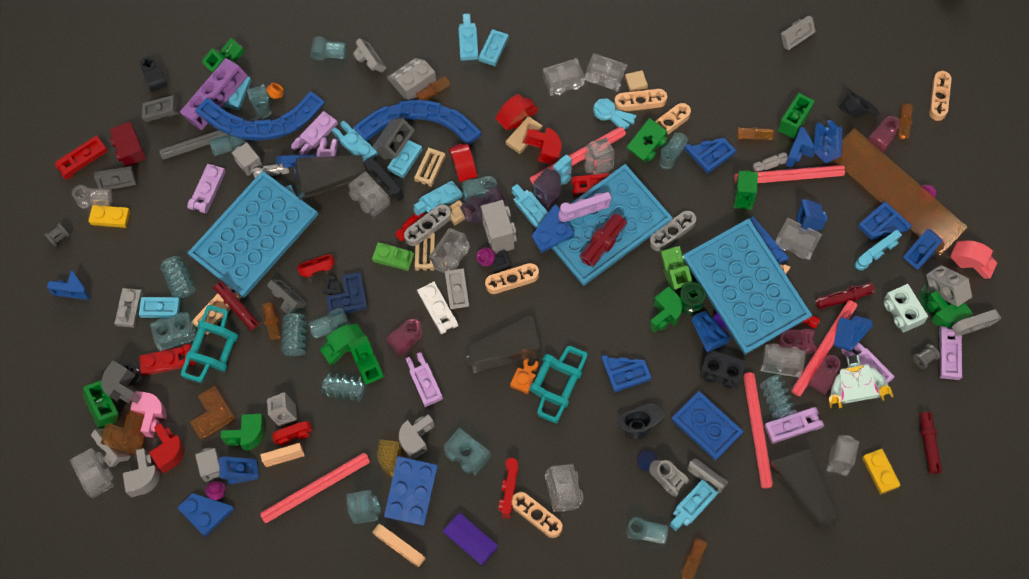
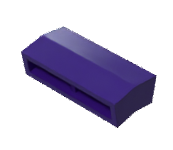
M458 513L443 530L449 538L483 566L497 551L498 545L461 513Z

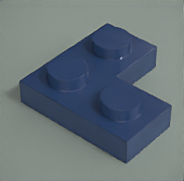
M361 272L342 276L345 293L326 296L330 317L368 309Z

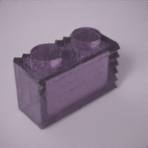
M545 168V171L540 173L538 179L533 182L534 196L545 209H548L561 194L560 174L549 168Z

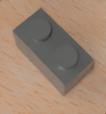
M403 118L391 119L372 148L384 159H395L415 130Z

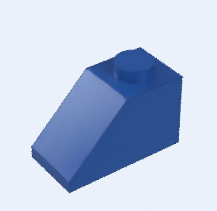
M807 199L801 201L796 215L800 233L823 230L825 222H827V214L822 210L821 204Z

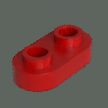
M332 254L323 255L299 264L297 270L299 275L310 277L317 271L332 269L335 260Z
M305 421L274 432L272 437L275 444L285 446L290 444L292 440L309 437L313 430L311 423Z

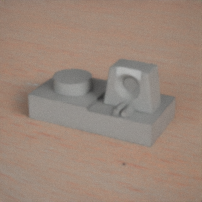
M807 16L804 19H798V21L792 23L790 28L781 33L785 49L790 50L816 32L813 17Z
M359 38L356 41L358 48L353 55L359 62L367 60L366 64L371 70H377L382 73L386 66L370 43Z
M464 268L445 271L450 310L469 307Z
M122 289L114 323L116 326L135 328L141 297L143 296L142 290Z
M109 428L95 429L91 434L96 444L106 452L103 460L109 467H115L119 462L128 461L131 457L130 453Z

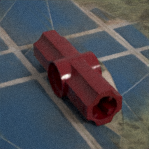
M614 213L602 229L599 228L595 232L591 243L580 255V259L587 266L594 267L603 254L612 249L616 238L627 226L624 218Z

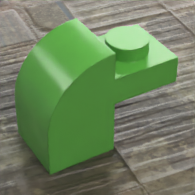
M680 246L660 251L664 265L663 271L672 289L681 288L685 284L692 282L689 267L684 265Z

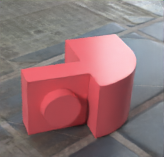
M957 241L950 256L960 268L973 267L984 279L991 278L997 262L991 257L993 250L975 241Z

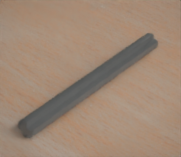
M258 116L246 121H263V117ZM216 130L159 150L162 159H167L232 136Z

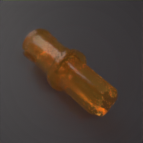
M444 76L432 84L429 83L428 87L416 93L418 100L426 101L434 95L437 96V93L450 86L449 79Z
M903 104L901 106V115L898 119V136L900 139H908L910 135V126L913 124L911 119L913 106L911 104Z
M738 127L737 139H751L754 141L756 139L772 140L774 139L775 132L773 129Z
M265 303L262 305L265 319L264 325L267 326L269 338L271 340L279 339L280 332L277 324L279 319L276 317L274 304Z
M695 539L690 554L686 556L687 562L681 574L683 579L694 578L698 565L702 564L701 558L708 545L706 542Z

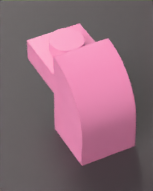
M135 391L141 399L137 404L132 402L130 410L136 416L144 417L141 432L146 437L154 438L156 432L154 427L159 424V419H167L166 409L153 394Z

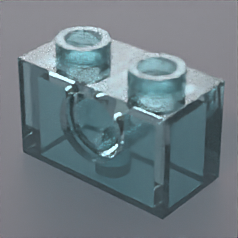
M460 428L444 445L445 455L453 462L457 460L461 464L460 467L468 474L472 472L474 475H477L491 458L489 450ZM463 450H470L471 454L464 457L461 455V452Z

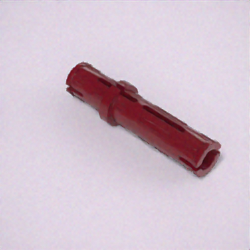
M222 280L213 287L224 300L223 303L225 305L228 304L250 331L260 324L236 297L237 294L235 292L232 293Z
M872 282L856 287L853 285L849 289L815 298L816 306L821 310L849 300L857 301L861 297L875 294V289Z
M923 412L919 414L922 432L920 433L924 439L929 474H933V472L934 474L942 473L936 440L938 433L934 427L933 413Z

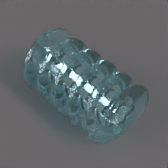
M173 256L164 260L160 265V269L163 272L172 296L185 298L192 295L196 288L193 286V281L190 280L191 277L187 274L188 270L184 268L185 263L181 261L180 256Z
M290 313L283 316V338L281 339L283 344L281 351L283 354L288 356H302L306 354L305 350L301 349L306 347V344L301 342L306 340V336L301 334L307 332L305 328H302L307 325V322L302 320L305 318L304 315Z
M328 372L322 384L321 395L324 396L327 393L328 397L334 395L335 398L342 396L344 400H347L350 396L351 401L358 399L359 402H362L365 384L362 382V377H359L358 381L355 382L354 376H351L348 381L347 375L344 374L341 380L339 373H336L335 377L332 378L331 372Z
M774 375L760 384V388L764 390L763 396L767 397L766 403L770 405L769 410L773 412V419H780L798 412L797 410H791L795 405L794 403L787 402L792 397L784 395L789 389H782L786 382H779V379L783 375Z

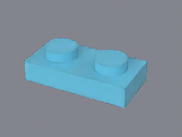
M492 29L479 55V61L496 66L509 39V35Z
M250 77L243 81L223 107L240 111L252 81Z
M408 140L398 157L392 159L388 165V171L404 178L420 155L422 146Z
M567 154L553 166V184L558 188L562 184H567L571 179L572 159Z
M141 297L139 316L141 318H179L181 300L179 297Z

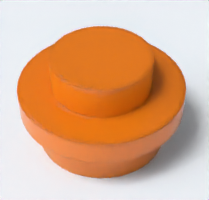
M271 83L266 88L271 98H282L284 95L283 87L277 83Z

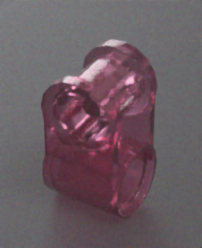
M894 116L886 117L871 134L867 143L883 153L897 134L900 126L899 120Z
M409 319L387 337L386 342L399 356L408 351L422 337L423 330L420 322L416 319Z
M812 329L786 330L780 335L777 347L784 353H813L817 351L813 337L815 336V331ZM783 339L790 340L791 344L785 343Z
M833 355L826 356L818 370L815 371L808 386L826 395L840 368V360ZM829 364L832 365L831 369L827 367Z

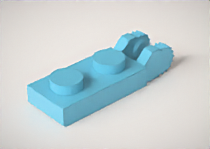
M345 121L340 123L341 127L347 132L345 136L338 129H332L334 136L363 166H365L364 162L366 159H373L378 155L372 146Z
M895 230L858 258L854 264L855 268L859 271L866 269L872 263L873 258L876 261L885 254L884 250L887 248L891 250L899 244L898 239L902 234Z

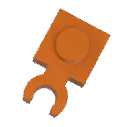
M528 357L524 359V369L518 368L510 383V387L529 394V387L536 378V375L532 372L538 369V361L533 366H528Z

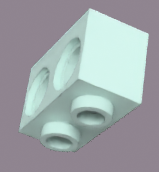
M909 284L888 292L884 298L885 308L891 312L896 326L903 333L924 324L928 318ZM895 299H900L903 303H898ZM905 315H910L913 320L907 319Z

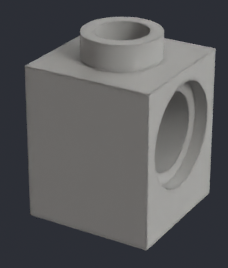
M248 143L238 146L232 152L236 163L247 176L253 173V168H261L263 166L260 158Z
M285 392L267 399L268 415L279 427L297 420L296 404Z
M206 448L201 450V453L195 454L200 476L205 482L220 478L218 463L220 455L215 448Z

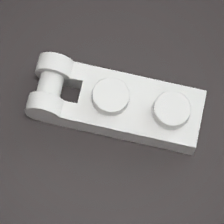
M435 282L417 290L441 335L446 333V330L459 326ZM446 318L448 319V321L445 322V323H442V322H441L442 320H444V319H446Z

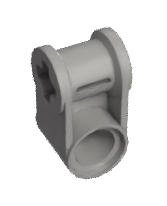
M654 460L650 464V474L672 496L677 497L680 488L689 482L686 475L668 460ZM661 465L664 466V471L662 474L659 470Z

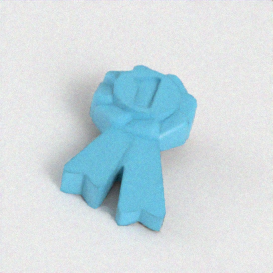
M607 98L599 99L593 106L594 115L602 121L611 120L617 127H622L624 130L629 127V123L634 124L636 115L616 110L614 103Z

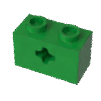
M798 93L781 119L778 131L795 139L800 128L811 114L815 101Z
M649 118L628 144L627 150L643 163L651 161L656 155V149L659 146L662 147L668 140V133ZM647 139L649 141L650 139H652L653 144L646 145L645 140Z
M750 170L739 171L734 189L733 208L752 210L757 194L758 173Z
M102 380L84 386L83 398L97 428L102 429L117 423L118 412L111 397L104 392Z

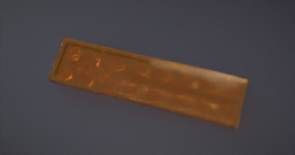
M855 128L842 140V156L833 161L838 165H844L845 171L880 203L887 202L912 225L910 229L917 236L921 237L930 228L944 241L935 251L940 256L968 229L963 222Z

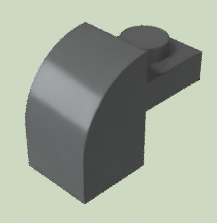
M112 360L102 376L104 392L116 401L120 398L127 403L131 400L137 404L141 399L139 395L127 388L135 374Z

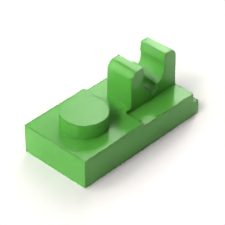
M378 242L372 260L375 263L409 271L414 253Z

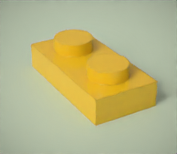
M92 205L88 222L90 225L127 228L131 211L129 208Z
M883 449L862 457L880 495L901 486Z

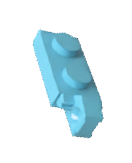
M463 14L464 24H459L461 61L478 60L475 23H471L470 14Z
M450 181L422 196L419 202L414 204L413 211L417 216L426 211L429 213L438 205L448 206L461 199L463 193L453 181Z
M517 184L511 188L512 194L515 196L513 200L534 228L537 229L548 212L531 191H523Z
M702 479L676 507L673 513L676 518L671 522L670 527L677 531L683 523L688 526L718 495V492Z

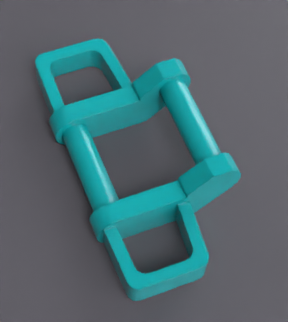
M207 305L202 319L198 323L197 328L199 329L192 347L186 354V360L181 371L183 378L202 383L210 367L222 372L226 371V363L233 344L239 337L236 333L225 328L228 319L227 310ZM211 311L223 314L221 327L206 322ZM206 331L227 339L219 361L197 354ZM191 360L206 365L199 377L187 374Z
M568 346L559 360L545 354L534 383H531L529 387L531 392L541 398L537 411L538 416L555 424L559 422L564 409L567 408L569 404L568 399L577 379H580L582 375V369L587 360L586 352L572 346ZM569 353L582 357L578 369L563 363ZM549 367L570 376L561 396L548 392L541 387ZM545 400L561 406L555 417L542 412Z

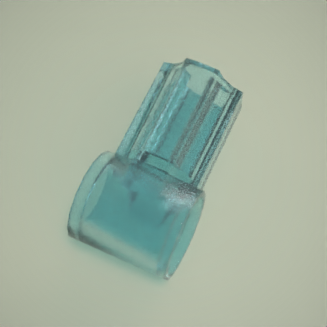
M314 37L312 39L310 57L315 60H323L325 57L344 59L346 57V43L327 41L323 37Z
M675 133L668 144L661 149L659 165L663 169L673 168L675 161L688 144L689 140L684 134Z
M231 135L209 140L214 156L235 151L238 146L247 143V139Z
M343 308L334 309L327 316L309 322L310 331L315 339L330 334L342 326L350 325Z
M635 517L629 521L626 527V534L632 540L641 539L665 545L668 526ZM631 525H638L641 528V532H633Z

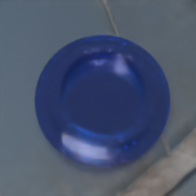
M643 451L639 454L637 463L642 470L649 471L650 464L658 459L653 452Z

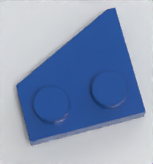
M725 138L704 141L694 146L688 144L684 149L707 174L736 154V149Z
M887 202L880 205L858 225V228L871 240L888 236L895 230H898L900 233L909 231L912 227Z
M557 204L551 208L532 235V239L541 254L574 236V232L568 222L559 220L560 209Z
M706 311L696 314L691 319L707 352L726 345L731 340Z
M605 355L601 356L614 393L651 381L652 377L645 360H629L628 358L621 357L620 359L608 358Z
M193 493L177 507L205 537L235 510L231 505Z

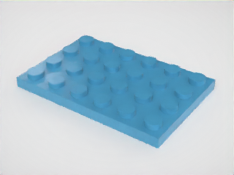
M626 164L571 203L573 204L580 199L591 198L598 193L604 194L609 192L612 198L609 208L567 221L574 232V236L551 248L582 286H585L673 219ZM614 213L619 214L627 222V226L616 238L612 249L607 253L605 252L594 267L587 266L580 259V255L591 243L595 232L599 228L602 229Z
M262 171L192 247L188 255L218 279L222 280L227 286L231 287L233 291L240 294L242 298H245L319 214Z
M750 219L732 227L684 254L682 257L698 283L704 288L708 299L744 355L812 316Z

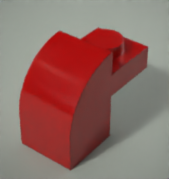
M518 94L510 98L502 106L495 119L506 130L519 127L524 117L536 115L539 109L531 99L523 98Z
M546 128L544 133L536 129H527L522 143L539 148L537 161L550 165L555 164L559 159L561 151V140L556 132L550 128Z
M457 144L449 149L459 181L462 182L476 178L477 172L468 144Z
M160 423L154 429L163 444L149 453L158 468L163 473H166L180 463L184 456L185 447L178 435L174 436L169 427L164 428Z

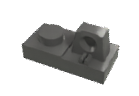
M174 95L145 102L142 105V119L145 122L165 116L179 115L177 98Z
M131 166L99 171L94 174L99 191L136 185V179Z
M270 280L267 286L272 290V294L284 299L280 308L287 315H292L298 308H304L307 304L283 281Z

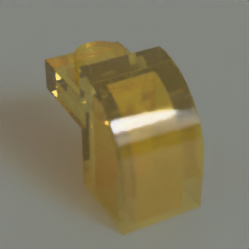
M380 440L377 452L379 464L384 473L393 478L397 457L400 456L402 449L400 442Z

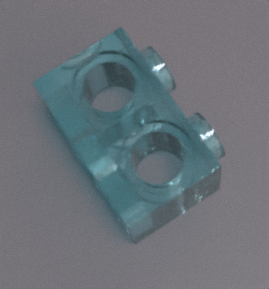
M180 312L173 317L161 318L150 324L155 345L160 351L194 341L196 331L189 313ZM186 324L184 329H179L182 325ZM168 330L165 335H161L163 331Z
M371 490L346 494L348 514L354 524L378 520V514L381 513L380 502L377 496H373Z

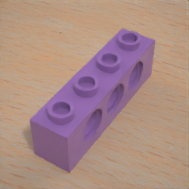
M225 58L180 113L188 122L203 130L208 122L197 115L195 109L206 98H209L221 108L248 77L247 74L237 64Z

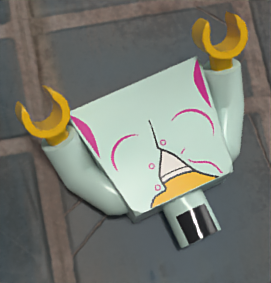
M859 355L847 357L849 368L841 369L840 374L836 375L831 387V396L829 397V406L832 408V404L838 403L839 408H842V404L879 397L884 401L885 394H890L893 397V393L885 377L877 369L870 368L869 364L860 365Z

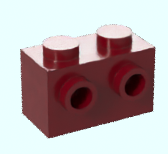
M130 121L109 129L112 135L109 139L113 148L116 147L118 150L115 152V155L119 162L122 161L128 167L146 159L136 131Z

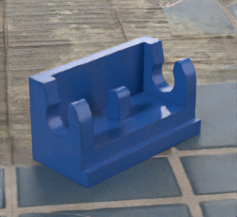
M831 120L827 122L830 127H825L820 122L815 124L814 153L825 163L842 156L843 128L838 127Z

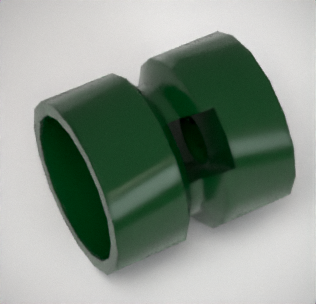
M690 282L681 289L679 298L682 302V312L686 315L694 316L700 313L703 308L706 292L700 284Z

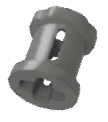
M60 223L52 231L44 234L54 247L64 237L70 236Z
M932 344L926 345L922 352L913 355L914 362L921 369H926L930 362L940 358V353Z

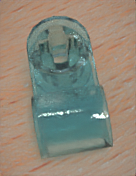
M264 83L252 89L246 88L256 116H262L263 119L268 118L272 110Z
M491 176L462 182L463 196L466 203L493 199L498 195L496 179Z

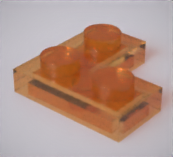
M213 386L198 395L207 412L190 423L198 437L202 440L233 421L235 417L217 388Z
M129 411L124 428L106 424L100 444L137 455L136 450L142 448L145 436L141 432L145 415Z

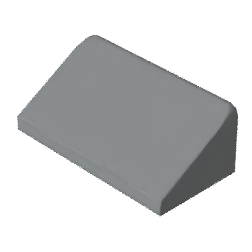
M695 458L689 463L688 471L700 480L706 481L718 493H721L728 484L726 479L700 460Z

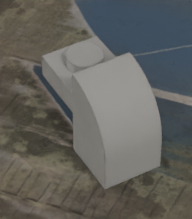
M429 415L418 418L413 426L407 420L400 429L399 441L404 453L410 459H416L428 451L421 436L435 427Z
M144 448L136 450L139 469L123 473L125 492L130 497L150 492L155 488L160 479V470L154 465L152 456Z

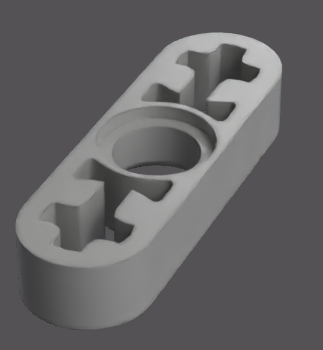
M438 205L407 228L404 233L406 243L410 246H416L449 222L451 219L450 208L446 205ZM439 212L446 213V216H439ZM429 221L433 223V226L430 229H425L423 224ZM410 234L416 235L417 238H410Z
M684 211L672 219L670 223L651 236L650 247L655 251H662L695 226V214L691 211ZM684 218L691 219L690 223L687 221L681 227V224L684 222ZM675 227L678 233L671 235L668 233V229ZM663 238L662 244H655V239L659 241Z
M994 309L963 319L954 324L952 329L956 336H961L989 327L1001 320V317L997 310Z

